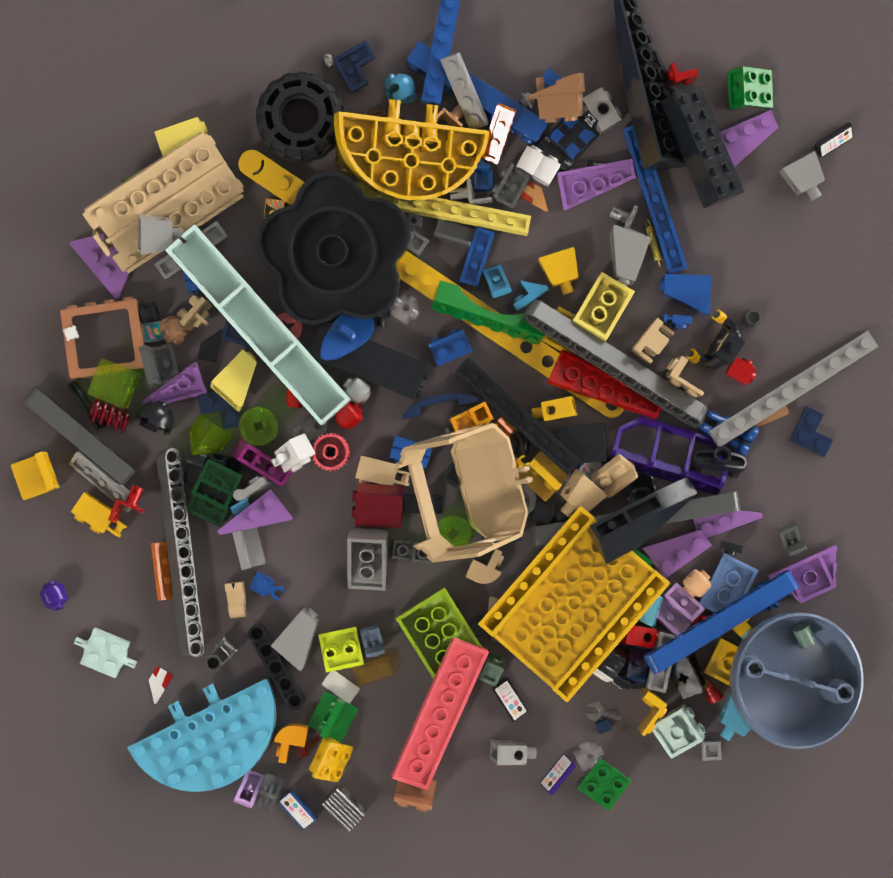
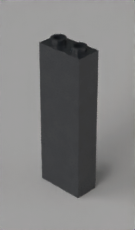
M325 322L319 325L309 353L315 360L351 375L358 376L412 400H415V397H420L423 387L420 386L422 380H427L431 370L428 369V363L372 340H368L361 347L341 358L328 361L323 360L320 356L321 346L333 324Z

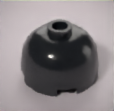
M157 400L156 403L149 402L144 404L137 412L134 421H140V426L155 433L157 430L164 431V435H170L174 425V415L167 408L168 405Z

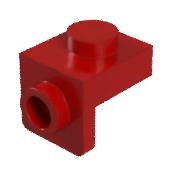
M675 62L671 63L667 70L669 81L672 80L673 86L682 83L683 86L691 85L698 77L697 68L678 73Z

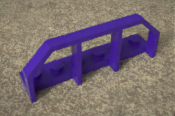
M642 416L618 428L614 445L607 461L608 463L620 454L632 462L635 470L671 482H677L688 477L695 489L718 495L727 476V471H722L721 477L718 479L716 476H707L696 470H688L694 441L708 444L713 450H716L718 446L712 437ZM640 424L657 429L650 458L618 448L621 433ZM661 431L689 439L683 468L679 465H670L655 459Z

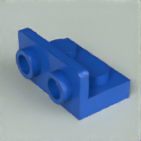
M459 328L448 332L449 336L445 338L438 336L430 340L431 344L428 346L437 367L473 352L464 329L459 331Z

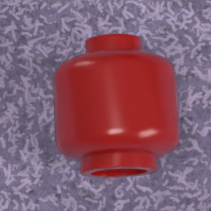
M349 402L335 414L334 420L342 429H353L362 421L363 415L361 412L363 409L359 404Z

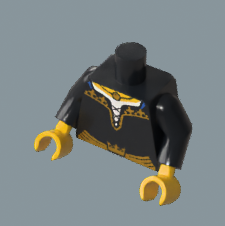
M719 309L716 310L720 313L719 317L715 318L712 316V319L719 324L723 323V325L702 356L695 349H690L694 355L686 357L693 364L699 362V364L711 369L730 365L745 344V341L741 339L743 336L741 326L732 319L727 318L726 314Z

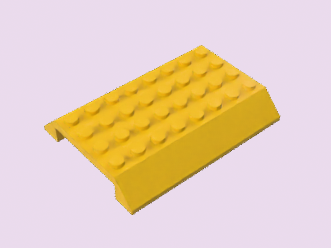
M582 506L575 511L478 623L566 702L574 696L670 584L667 579L650 567L633 551L606 564L587 532L589 526L597 522V520Z

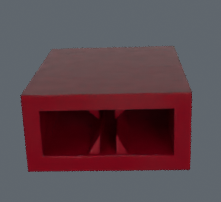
M358 483L357 490H353L352 502H356V506H352V518H355V526L401 529L404 486Z

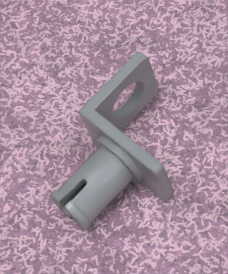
M470 177L467 179L466 187L450 191L452 201L468 198L469 203L473 205L494 202L491 197L474 198L473 180Z
M616 206L613 207L609 217L625 223V229L642 234L630 228L638 212L637 206H634L630 213Z

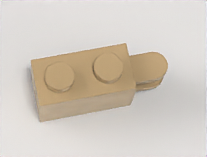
M361 456L355 478L359 479V483L370 484V482L381 485H394V483L409 486L408 481L411 475L409 472L394 469L396 464ZM397 473L402 474L401 481L395 480Z

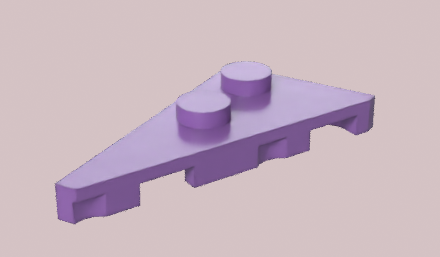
M197 362L191 364L142 400L141 407L149 402L156 403L157 400L168 404L197 395L207 394V387Z
M270 489L217 532L222 535L289 521L293 517Z
M735 511L695 518L692 521L695 529H701L706 538L763 518V515L760 512Z

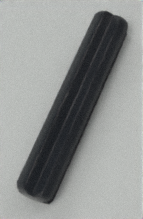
M74 380L67 387L88 416L92 402L79 383ZM98 418L92 422L98 431L106 428L105 421L101 425H99Z

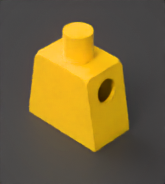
M574 247L538 259L552 288L560 285L563 295L574 292L571 282L578 279Z
M573 396L541 402V407L532 408V416L535 419L544 418V421L578 415ZM550 407H555V413H550Z

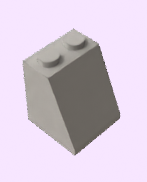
M614 225L609 233L613 279L625 286H631L636 281L651 238Z
M305 607L271 645L299 671L307 663L319 622L318 614L313 609H306Z

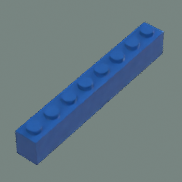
M418 41L407 58L408 68L416 74L420 72L425 76L424 78H426L431 48ZM468 72L485 114L489 116V120L492 121L499 103L517 110L509 133L512 135L518 134L522 137L521 140L528 145H531V143L536 145L546 130L548 123H545V120L540 119L538 115ZM446 75L443 91L447 94H454Z

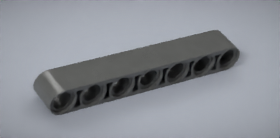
M35 386L23 400L29 408L122 485H125L137 471L130 463L40 388Z

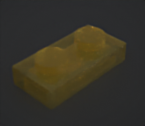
M389 655L352 668L358 687L395 674Z

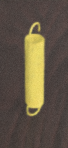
M648 226L645 228V232L651 238L649 242L654 261H658L661 267L659 260L662 259L654 229L653 226Z

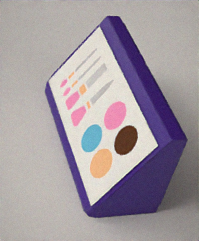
M561 755L540 782L549 794L553 795L576 767L575 762L567 755Z

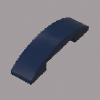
M460 393L436 395L416 403L402 417L404 420L421 416L420 408L455 399L458 400L459 406L476 403L478 399L477 397Z

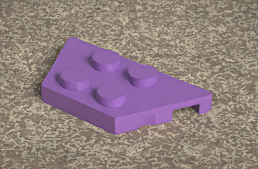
M101 234V235H100L101 238L103 239V241H105V239H104L103 236L106 235V234ZM93 236L71 241L69 244L116 300L120 299L122 289L128 281L129 273L127 271L122 272L113 259L112 255L118 252L116 248L112 246L110 248V255L107 257Z
M837 545L830 546L769 574L768 577L771 579L783 571L790 570L799 588L789 595L799 603L836 588Z

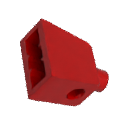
M635 624L621 642L629 645L654 648L658 632L657 629L651 626Z

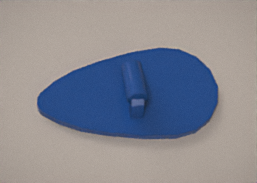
M342 313L334 321L323 340L320 353L321 358L326 361L338 359L361 347L374 334L375 325L373 319H359Z

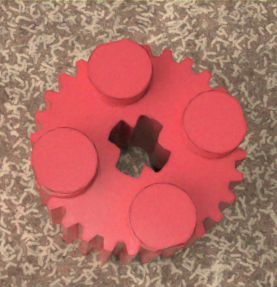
M326 433V435L322 434V437L319 436L318 440L315 439L316 443H313L314 447L312 448L316 454L312 457H314L313 461H316L315 464H318V467H322V470L325 469V471H337V469H341L340 467L343 468L344 464H347L346 461H349L351 457V451L349 450L351 448L348 447L349 443H346L347 440H344V437L336 433ZM329 447L336 449L334 457L331 455L327 456V449Z

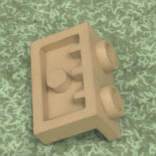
M618 454L590 477L592 482L604 489V492L608 495L607 497L611 498L637 479L638 475L634 464Z

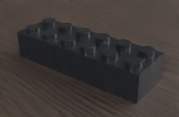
M701 86L675 92L660 101L703 207L707 208L728 201L744 193L742 184Z

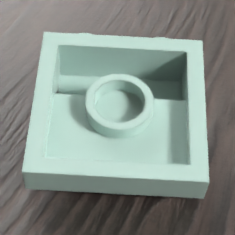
M684 704L654 723L656 726L652 731L671 759L701 743L705 738L704 733L706 731L701 723L697 724L693 718L695 717L693 710L690 707L686 708Z

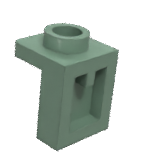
M489 652L478 680L496 687L505 669L507 659L499 654Z

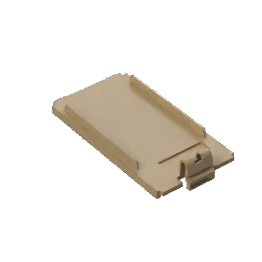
M202 132L196 134L84 208L85 212L82 215L94 230L92 236L107 257L110 255V248L112 246L116 248L118 252L112 255L122 272L127 271L130 273L160 253L155 252L141 255L138 251V214L169 218L172 221V228H183L184 234L194 224L197 227L201 226L243 198L241 193L244 191V186L239 179H236L216 148V143L211 135L203 134ZM103 233L106 234V235L103 236L104 239H105V241H103V239H102L101 236H100V235L103 234Z

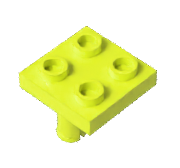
M356 626L318 635L326 672L364 665Z

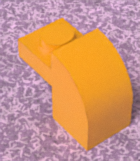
M290 723L279 730L274 739V742L281 743V745L277 746L276 751L279 763L286 764L290 745L305 747L309 730L308 725Z

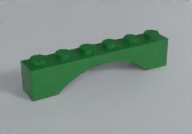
M440 280L436 287L431 309L436 310L438 313H446L454 316L456 319H464L472 322L474 325L485 326L492 331L503 332L510 337L524 339L531 344H540L545 336L544 333L524 320L523 316L525 313L502 315L490 312L472 302L459 286Z

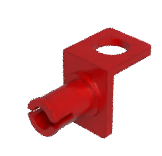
M132 485L126 501L124 500L123 502L116 499L108 520L117 523L124 506L144 513L145 510L138 508L137 505L144 489Z

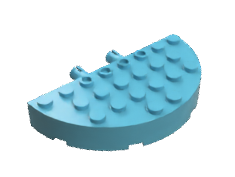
M270 678L264 679L224 700L219 698L214 684H211L202 689L210 704L208 705L209 707L190 717L185 716L179 701L170 704L168 708L175 720L174 724L127 747L131 756L143 771L153 779L168 787L182 791H210L236 781L259 762L268 749L274 735L277 707L276 695Z

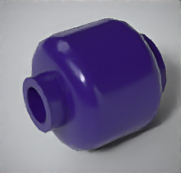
M57 581L44 584L43 589L40 591L44 607L47 609H52L53 611L64 608V604L68 601L64 585Z

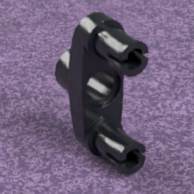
M720 446L716 450H699L695 452L690 470H697L699 473L702 472L703 468L728 471V475L731 478L734 475L735 478H738L741 472L745 470L747 460L742 455L732 453L727 447Z

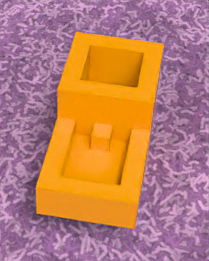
M483 402L450 418L449 421L454 431H458L464 428L483 425L489 419L493 420L494 418L486 402Z

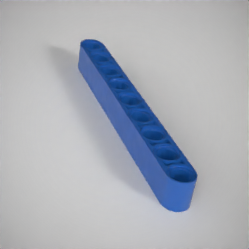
M790 570L783 571L647 653L644 658L653 674H657L799 588Z

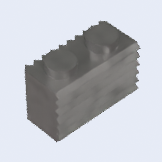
M338 786L321 805L350 832L364 818L366 814L364 811L365 807L360 801L357 800L355 802L350 797L352 794L348 789Z

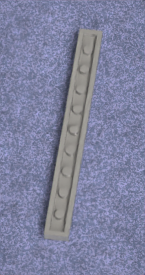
M869 331L864 332L708 431L718 447L723 446L877 348V343Z

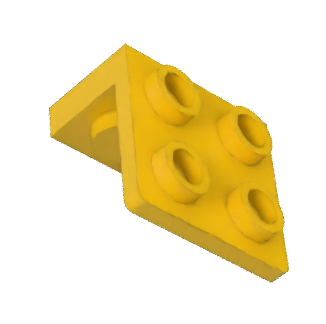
M39 452L33 457L11 464L23 500L60 488L48 452Z
M642 688L640 691L643 696L642 700L651 707V710L637 728L645 736L654 730L656 726L654 723L658 717L662 718L665 715L667 704L651 690Z

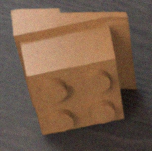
M574 73L559 79L555 85L545 89L544 78H536L537 92L528 95V99H537L539 118L545 119V123L557 122L559 118H564V121L578 120V116L583 115L584 73Z

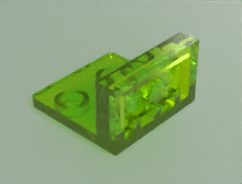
M101 359L87 393L127 409L141 373Z

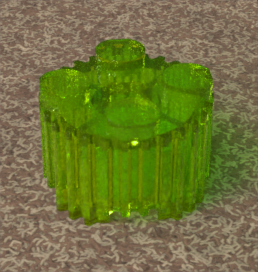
M449 514L448 517L444 516V518L438 521L437 525L440 535L453 546L468 545L470 543L469 540L472 539L470 537L472 536V533H470L472 529H469L471 526L468 525L469 522L462 518V516L458 517V515L454 516V514L450 516ZM451 528H454L459 533L455 536V539H451L447 535Z

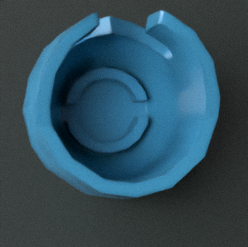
M402 73L390 74L389 77L383 79L388 103L389 99L400 100L401 104H408L417 100L415 83L409 75Z

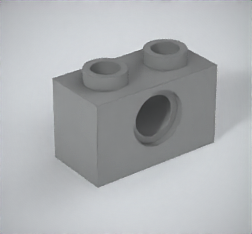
M602 87L583 98V108L585 111L588 109L599 121L595 128L600 135L620 124V117H622L618 107L612 105L611 95L607 90L604 91ZM604 106L608 112L600 114L598 107Z

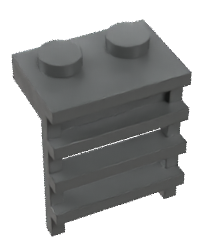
M172 343L153 348L146 345L139 347L148 385L162 386L180 373Z

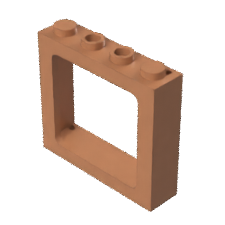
M134 297L122 298L123 301L115 302V299L104 300V304L96 305V302H89L84 304L85 307L77 308V305L65 306V310H60L62 328L67 329L73 326L72 318L74 316L127 309L135 354L133 362L80 369L75 339H70L69 342L66 341L63 332L70 379L76 380L144 370L139 347L146 345L142 328L143 321L139 311V300L134 299Z

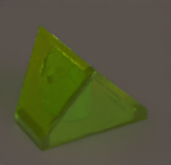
M200 414L190 428L192 455L222 451L232 435Z

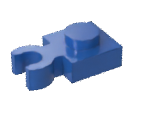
M260 571L257 572L249 586V589L264 597L270 593L271 597L276 601L280 600V597H277L275 594L276 590L285 591V588L282 586L275 587L273 585L275 580Z

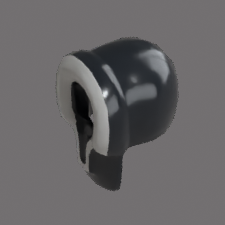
M617 645L593 674L605 682H611L620 689L629 690L632 686L618 676L629 654Z

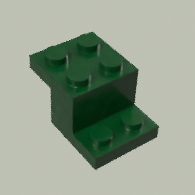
M207 459L191 492L193 496L187 511L221 527L235 500L233 493L237 490L243 475L211 459Z

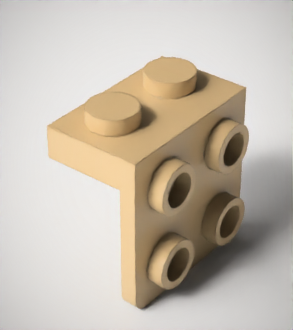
M684 356L671 359L666 367L668 372L664 378L674 386L684 389V392L691 397L703 396V391L679 377L688 359Z

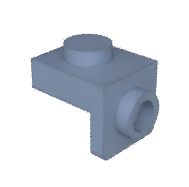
M379 625L361 628L360 634L366 657H377L384 654V643Z

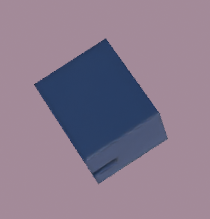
M607 717L595 722L599 734L612 730Z

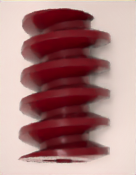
M96 398L92 403L87 418L91 415V422L98 418L99 425L106 421V428L113 424L114 431L121 427V434H123L131 414L128 416L129 412L126 409L121 413V407L119 406L114 410V404H110L107 407L106 401L99 405L100 400Z

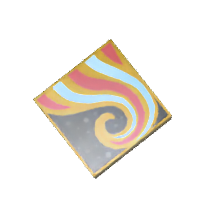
M266 199L264 218L266 219L274 211L284 208L286 202L283 200Z

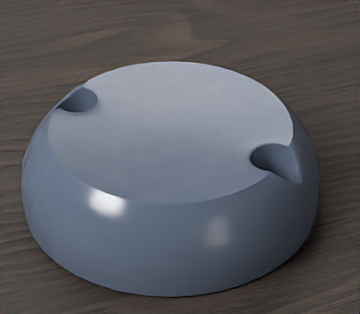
M789 612L765 619L753 627L744 637L732 661L730 688L738 714L744 723L758 736L781 747L807 749L832 740L847 727L859 707L864 676L857 649L849 636L840 627L828 619L815 614ZM802 623L809 624L816 639V643L808 648H800L793 633V628Z

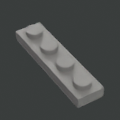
M460 52L443 57L440 61L470 129H477L487 126L489 121Z
M218 221L202 231L215 247L229 238ZM169 254L154 264L166 281L182 270Z
M80 449L74 454L69 463L71 467L114 503L116 499L123 502L127 500L130 491L115 480ZM124 506L123 510L128 513L131 508Z

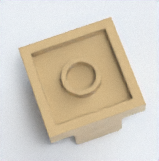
M656 318L630 350L632 354L637 355L647 364H651L653 360L643 353L642 350L654 357L656 354H660L669 342V338L663 335L659 329L669 337L674 334L659 318Z

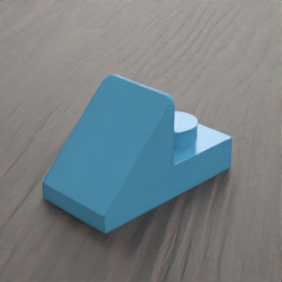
M500 264L483 270L492 298L512 292Z
M520 281V285L527 295L521 294L515 298V303L512 307L516 312L520 311L533 300L546 293L549 288L545 285Z

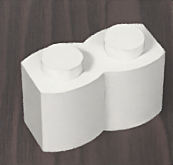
M527 146L516 167L548 187L560 167L559 160L551 155H548V157L541 154L542 150L536 146Z

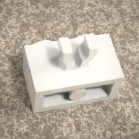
M304 433L290 439L274 452L276 458L271 461L274 467L281 465L284 473L290 470L296 472L303 468V465L311 461L310 458L316 453Z

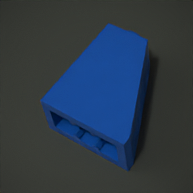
M664 274L663 279L660 278L659 290H662L663 296L703 316L710 314V275Z

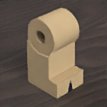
M244 581L224 584L230 618L246 617Z

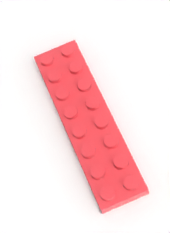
M452 637L391 774L392 779L428 790L488 656V649Z

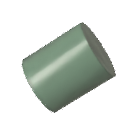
M802 623L793 628V633L800 648H808L816 643L808 623Z

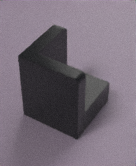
M451 463L442 480L458 489L460 485L455 466Z

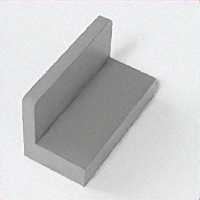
M257 527L233 532L241 570L266 563Z

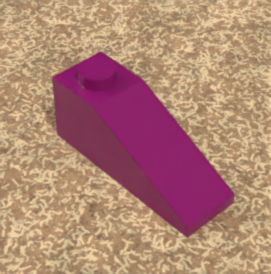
M242 438L239 439L230 453L238 461L283 487L292 473V470L284 473L281 465L274 467L271 461L272 457Z

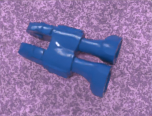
M708 411L706 414L708 418L718 423L716 426L730 418L713 411ZM703 422L700 429L710 435L708 431L713 429V427ZM751 427L738 436L751 444L756 438L759 429ZM732 439L723 445H730L736 451V454L745 457L750 448L748 444L736 439Z

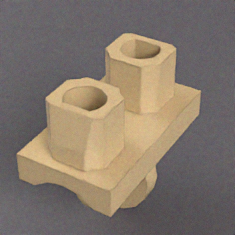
M194 294L189 299V303L193 307L189 311L184 308L180 309L176 314L181 319L179 323L189 331L195 326L198 328L202 323L207 326L209 322L205 319L210 315L208 311L213 307L205 298H200Z

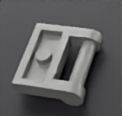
M256 476L248 482L250 485L247 488L235 490L233 497L237 501L244 500L245 498L248 499L270 484V481L266 477Z

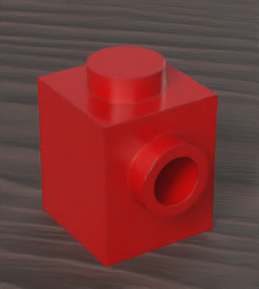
M736 357L728 366L724 375L744 386L753 382L756 373H754L756 367L752 366V361L746 358L741 360Z

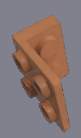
M432 779L428 790L397 781L393 801L397 802V805L401 807L411 805L415 806L416 810L427 812V809L432 810L437 780Z

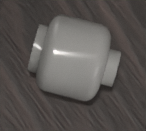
M358 376L352 379L348 377L342 385L344 387L343 391L351 399L352 403L363 404L371 395L370 385Z

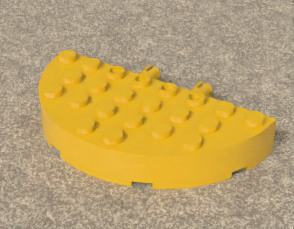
M389 99L388 117L386 118L347 112L334 113V130L337 145L350 171L358 180L374 192L402 201L432 199L456 189L477 168V164L485 152L489 137V131L439 125L436 123L438 105H426L425 122L401 120L399 118L401 101Z

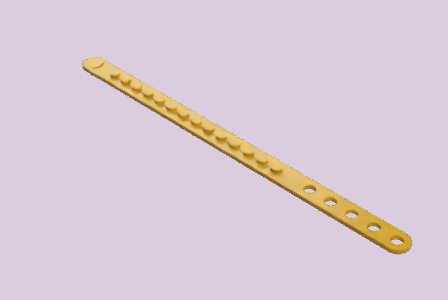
M247 150L239 159V169L244 175L290 206L293 205L299 189L305 182L257 150ZM262 160H264V167L259 174L253 175L254 173L260 170L262 166ZM406 251L397 264L400 279L432 301L440 280L459 286L408 251ZM459 286L472 302L490 312L500 314ZM462 320L549 378L560 354L559 352L541 341L540 344H531L532 350L529 353H524L521 351L520 345L526 340L513 338L506 333L495 332L488 327L477 326L470 321ZM549 355L553 358L554 363L551 367H544L542 365V358ZM568 391L608 418L618 417L624 410L617 407L611 411L606 407L605 402Z

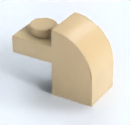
M497 548L494 549L487 565L473 559L465 577L481 584L495 581L501 575V571L495 569V567H500L504 556L501 555L502 551Z

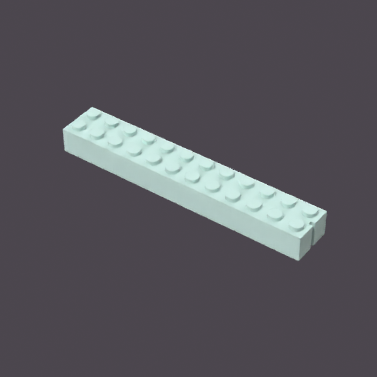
M194 224L182 235L186 242L183 243L180 239H177L166 249V252L318 423L323 426L348 404L351 399Z

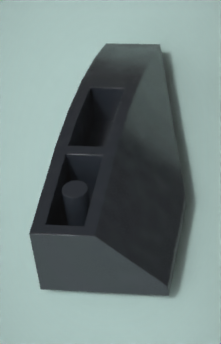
M688 477L595 522L589 526L587 532L605 563L608 564L640 547L685 506L697 492Z

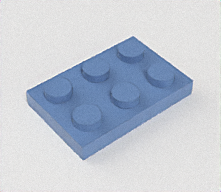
M723 553L709 580L711 588L700 598L699 603L710 611L717 612L748 593L759 570Z

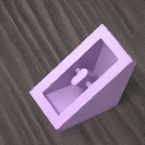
M252 770L246 773L233 802L252 809L265 775Z

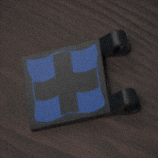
M579 116L578 120L564 121L563 118L537 147L543 152L552 143L567 157L559 167L562 172H565L599 135Z

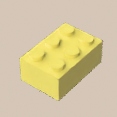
M601 272L572 321L603 341H606L635 291Z

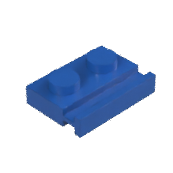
M663 314L659 319L664 323H668L667 326H672L673 330H684L692 324L693 316L672 315L667 317V314Z

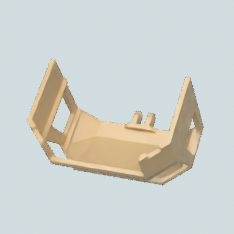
M494 423L464 428L409 445L402 449L400 453L401 458L396 463L394 469L407 465L409 467L427 540L413 546L417 550L425 552L431 562L479 557L522 537L528 510L521 484L530 483L533 479L532 477L519 478L518 473L526 472L530 467L529 465L516 466L510 438ZM454 444L451 454L469 525L486 539L469 545L453 546L440 535L421 463L427 448Z

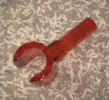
M318 736L306 744L305 747L298 748L297 753L300 759L310 755L307 749H310L320 741Z

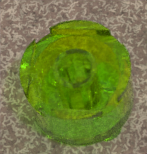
M254 407L247 410L241 416L239 429L246 442L252 445L264 446L272 443L277 438L280 422L271 410L263 407ZM263 422L262 426L264 429L257 431L256 423Z

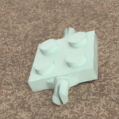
M95 627L87 641L76 637L74 644L84 648V654L80 662L81 665L113 678L118 676L123 665L133 669L136 667L137 661L127 657V650L131 643L128 640Z

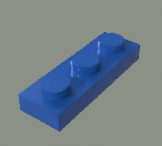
M476 227L459 280L460 283L478 287L495 232Z

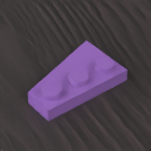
M771 110L720 132L734 167L778 129Z

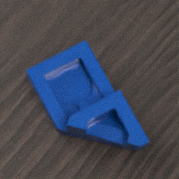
M480 159L477 168L474 170V192H492L493 171L488 163L486 164Z

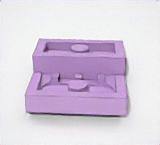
M676 583L663 596L657 620L671 634L677 636L687 630L705 608Z

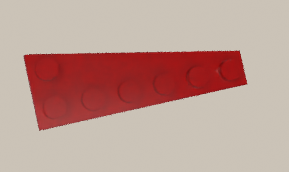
M563 349L547 381L550 385L656 419L661 411V407L593 364Z

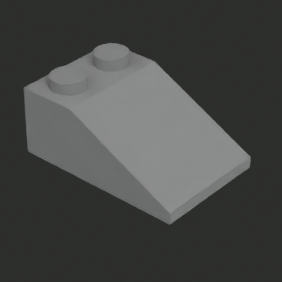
M350 527L347 537L348 589L386 591L388 529Z

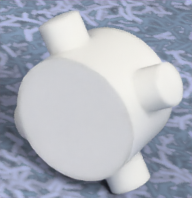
M73 325L63 329L66 341L69 342L70 339L79 338L76 326Z

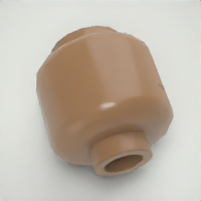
M169 316L161 321L162 324L159 329L166 343L179 345L185 341L184 338L187 336L188 331L185 326L179 323L181 320L179 317Z

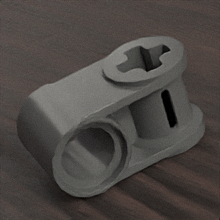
M224 636L214 647V650L205 658L204 666L208 671L215 672L220 669L240 649L227 640V636ZM211 657H215L219 662L215 668L209 665Z

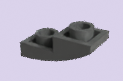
M392 539L390 558L430 564V560L427 558L428 555L413 546L419 542Z

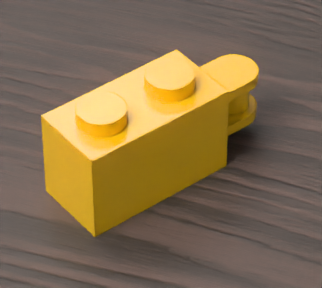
M88 492L82 494L71 510L75 514L74 518L81 523L87 522L91 525L90 529L98 534L109 531L120 538L122 530L127 528V525L118 519L117 525L113 529L111 527L113 522L108 520L112 508Z

